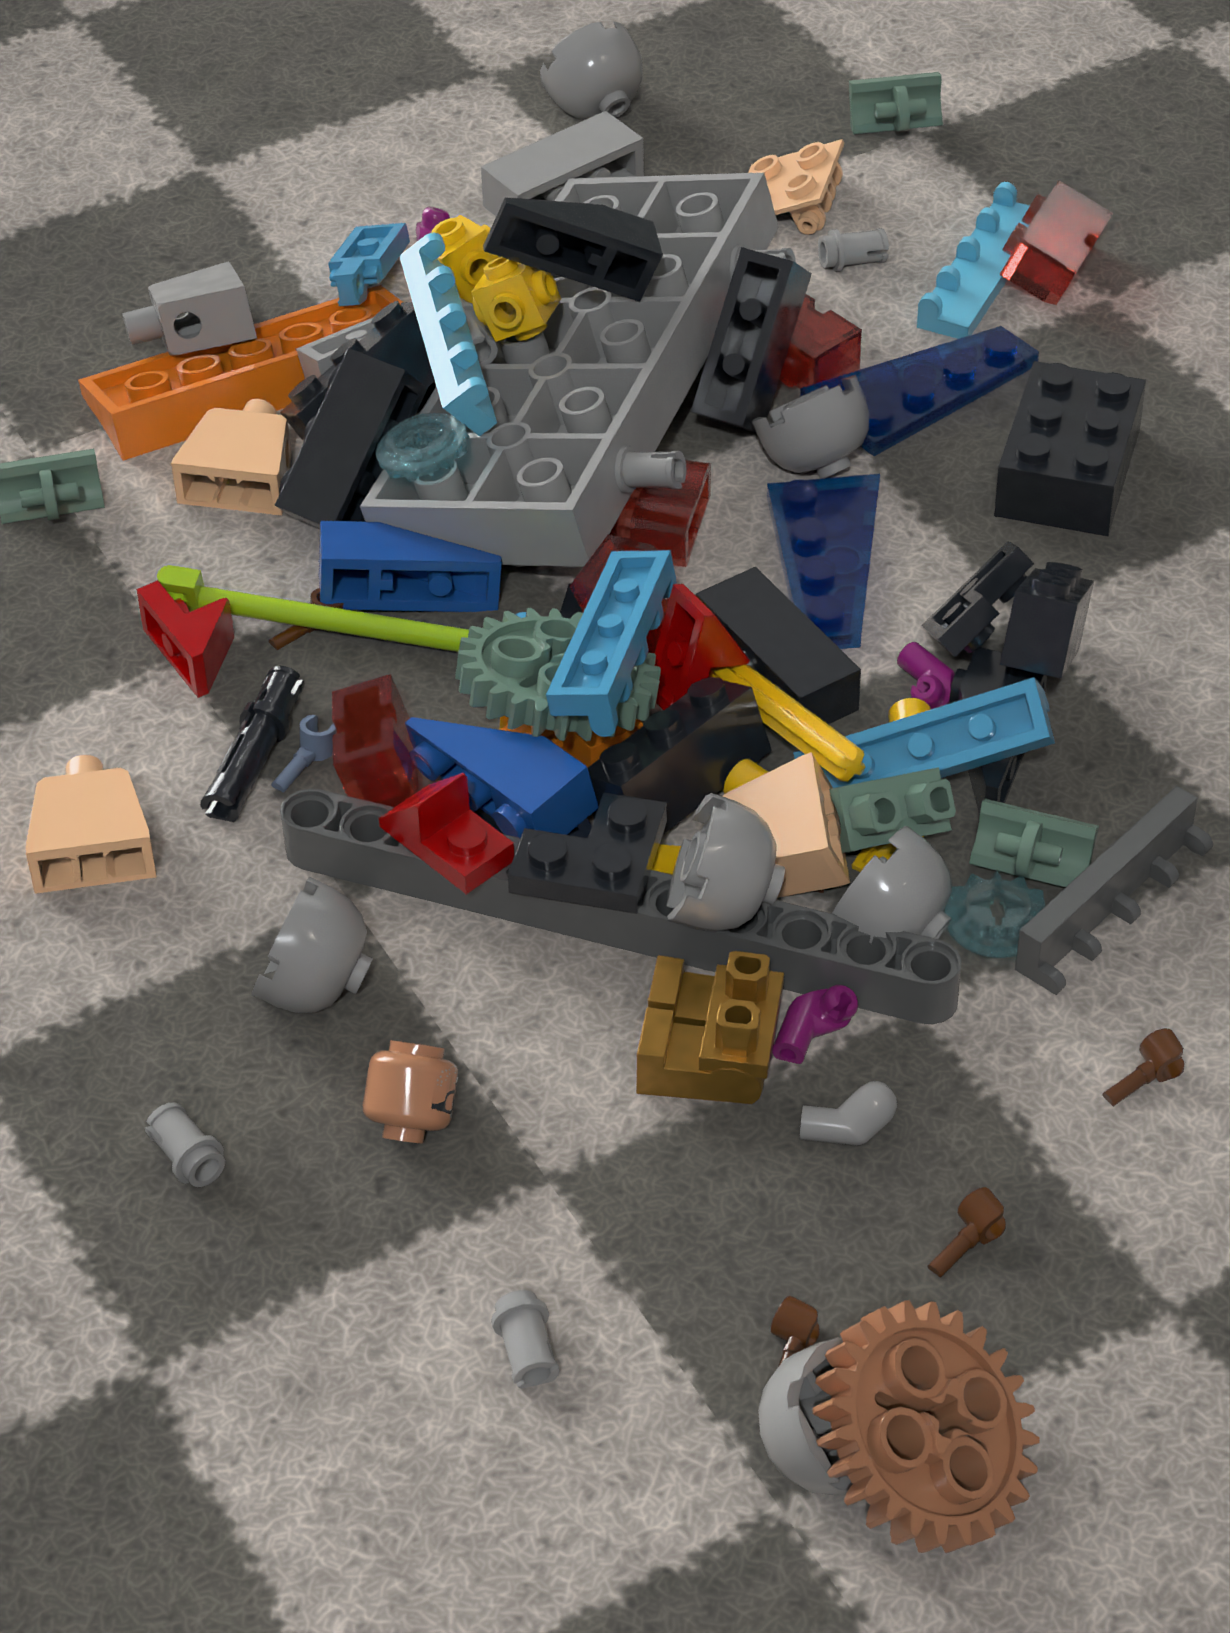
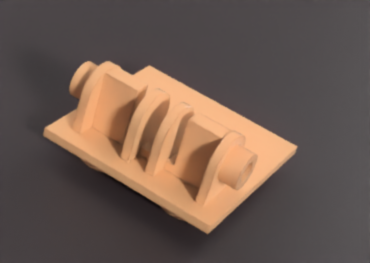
M843 139L827 144L815 142L803 147L798 152L784 156L768 155L751 164L748 173H765L775 215L790 212L798 230L803 234L810 235L824 227L826 221L824 212L827 213L832 206L836 195V186L839 185L843 176L838 159L845 143Z

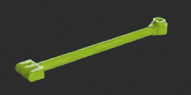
M167 565L157 572L158 581L174 600L181 598L190 612L219 599L228 598L231 615L454 652L459 651L461 638H468L469 629L204 586L201 570Z

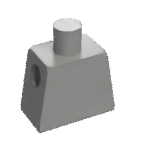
M230 262L152 284L148 287L152 306L122 313L131 345L161 338L169 355H180L257 338L244 284ZM187 312L184 316L176 318L179 314Z

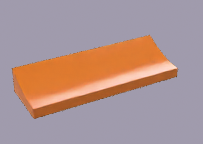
M374 286L367 289V299L360 305L339 306V298L254 324L257 335L255 339L180 355H169L168 352L79 379L81 393L124 461L186 441L206 412L213 408L243 411L248 401L262 399L269 402L276 411L284 409L292 402L288 397L289 393L305 379L296 348L373 318L392 302L398 301L401 304L403 301L383 286Z

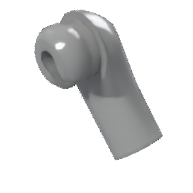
M871 1081L857 1089L837 1109L803 1105L800 1140L862 1145L868 1142L893 1118L897 1108L896 1096L885 1083Z

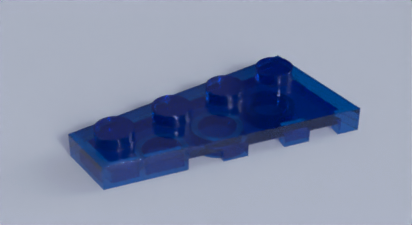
M998 326L800 388V397L826 385L829 389L840 385L842 391H844L845 388L841 379L856 375L869 409V430L860 447L871 455L876 456L1031 370L1034 361L1039 359V351L1004 327Z
M880 474L812 480L798 479L789 482L767 483V501L789 599L840 649L860 648L880 490Z

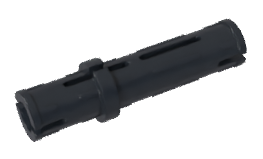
M286 666L271 667L256 699L248 702L241 712L239 732L220 764L214 780L201 799L200 806L202 809H207L205 814L208 817L229 822H235L238 819L245 800L267 761L273 745H275L276 741L280 742L285 737L290 723L288 717L294 704L303 692L305 685L304 680H297L300 674L292 668Z

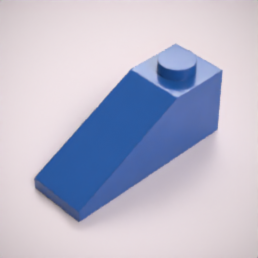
M320 521L319 588L321 603H344L343 609L445 612L498 610L501 556L381 522Z

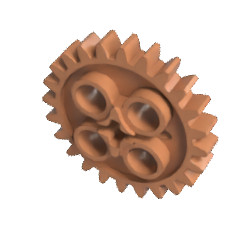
M906 1300L889 1309L884 1306L862 1317L860 1322L840 1333L843 1340L842 1344L826 1352L825 1357L834 1369L816 1377L815 1383L824 1392L829 1394L831 1399L813 1407V1414L820 1419L831 1422L832 1432L823 1435L816 1442L819 1447L837 1450L839 1460L829 1468L827 1474L829 1478L848 1475L852 1485L844 1499L846 1505L849 1506L864 1499L870 1504L866 1518L867 1527L871 1529L891 1521V1543L898 1545L915 1538L918 1552L925 1553L942 1546L945 1553H950L995 1536L996 1528L1009 1524L1016 1519L1010 1506H1015L1029 1499V1493L1019 1480L1036 1474L1038 1467L1030 1459L1022 1455L1024 1449L1040 1443L1039 1436L1022 1429L1021 1419L1034 1413L1035 1408L1034 1405L1016 1402L1013 1392L1023 1384L1024 1379L1022 1375L1005 1377L1000 1370L1008 1354L1005 1348L988 1354L983 1349L987 1329L981 1326L964 1334L963 1314L959 1310L940 1318L936 1302L931 1301L915 1309L910 1300Z

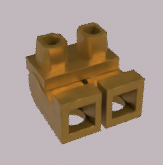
M733 951L729 953L727 965L717 964L715 976L685 972L684 959L657 956L648 1007L646 1008L637 1050L636 1094L753 1104L760 1098L764 1079L768 1077L784 984V973L769 971L770 957L765 954Z

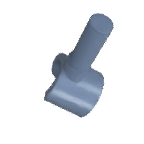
M308 715L300 722V748L293 755V759L272 782L271 786L285 792L312 761H322L331 757L336 751L337 724H332L324 732H318V716Z

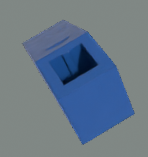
M414 717L405 722L414 748L410 751V757L417 769L431 781H435L437 778L444 780L464 773L468 780L470 810L477 811L480 808L494 818L497 826L506 835L521 838L524 828L567 835L599 807L587 766L544 736L534 737L532 734Z

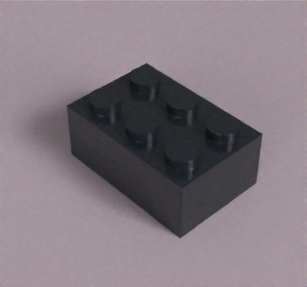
M1034 361L998 466L994 516L1108 537L1140 431L1146 380L1127 377L1120 373H1103L1073 368L1061 363L1050 364Z

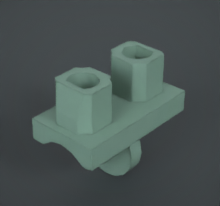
M939 72L850 80V127L853 134L891 130L906 131L911 128L943 125L941 110L942 75Z
M94 448L0 463V517L2 524L47 517L48 521L60 519L59 515L105 508Z
M939 767L829 789L831 801L837 810L840 820V845L842 853L890 843L888 840L904 826H909L921 837L952 830L949 818L955 816V804L950 782L947 779L941 780Z
M985 799L981 805L978 830L969 864L1067 887L1091 865L1099 826Z

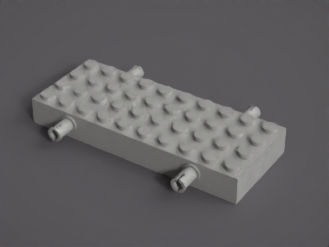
M765 173L568 179L555 201L601 204L654 222L663 256L641 301L638 302L552 274L562 299L546 322L547 328L527 340L517 341L514 335L497 341V356L490 364L481 366L497 424L481 436H478L443 409L436 386L360 505L365 521L385 523L501 556V565L516 567L527 565L564 566L567 568L591 567L636 487L681 489V483H684L686 479V461L681 451H655L708 357L741 247L796 263L795 254L791 248L767 250L779 227ZM486 326L488 332L490 333L491 337L493 338V336H492V334H491V332H490L488 326Z

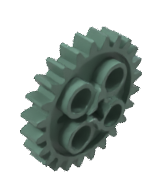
M527 608L526 617L520 618L512 612L504 611L502 622L486 617L484 618L483 628L471 626L468 638L462 637L460 640L455 679L460 680L459 692L470 694L469 705L471 707L487 706L486 718L489 720L503 716L508 717V729L513 730L526 724L532 726L531 733L534 737L540 736L547 729L553 730L560 741H565L568 732H577L585 741H591L592 730L588 716H551L546 698L549 686L583 613L577 612L571 619L563 618L558 609L552 608L549 617L540 616L532 608ZM648 653L644 663L633 667L630 674L633 684L632 692L627 701L617 704V726L623 729L633 730L636 719L645 721L649 716V710L656 707L661 667L655 666V653ZM615 732L608 737H615Z

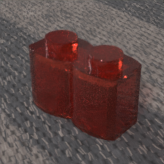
M685 460L686 479L684 483H681V489L636 487L609 534V539L617 540V551L671 550L673 565L686 567L711 497V463Z

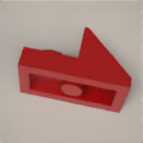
M158 580L136 589L142 626L145 633L197 698L209 694L235 637L228 598L219 599L190 612L181 598L174 600Z
M673 584L655 650V666L661 667L656 703L663 710L684 696L692 684L701 679L708 678L710 668L747 665L750 662L716 615L684 584Z
M464 773L427 785L379 818L380 828L466 895L511 864L515 856L514 842L470 810L468 780Z

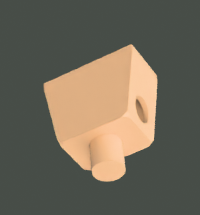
M262 399L248 401L243 411L224 408L208 410L171 462L177 503L282 516L283 511L276 507L275 503L279 496L281 480L291 465L292 453L288 420L282 415H278L275 408L269 402Z
M812 752L802 755L722 796L755 810L769 825L777 844L775 864L785 867L784 880L777 898L839 887L850 883L845 852L842 853L840 845L841 828L839 816L831 801L829 791L833 787Z
M79 755L69 760L66 764V775L44 777L37 782L25 846L35 894L157 877L149 829L127 770L123 768L104 770L103 764L98 758L91 755Z

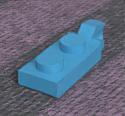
M406 223L356 226L328 262L330 269L329 279L331 287H337L339 306L360 305L367 299L368 287L381 283L382 279L385 278L410 243Z

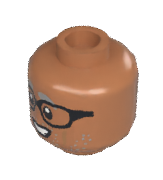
M390 1040L389 1051H380L371 1057L364 1094L363 1113L371 1121L384 1124L382 1138L423 1144L425 1130L439 1131L450 1124L458 1069L454 1063L443 1059L445 1048Z

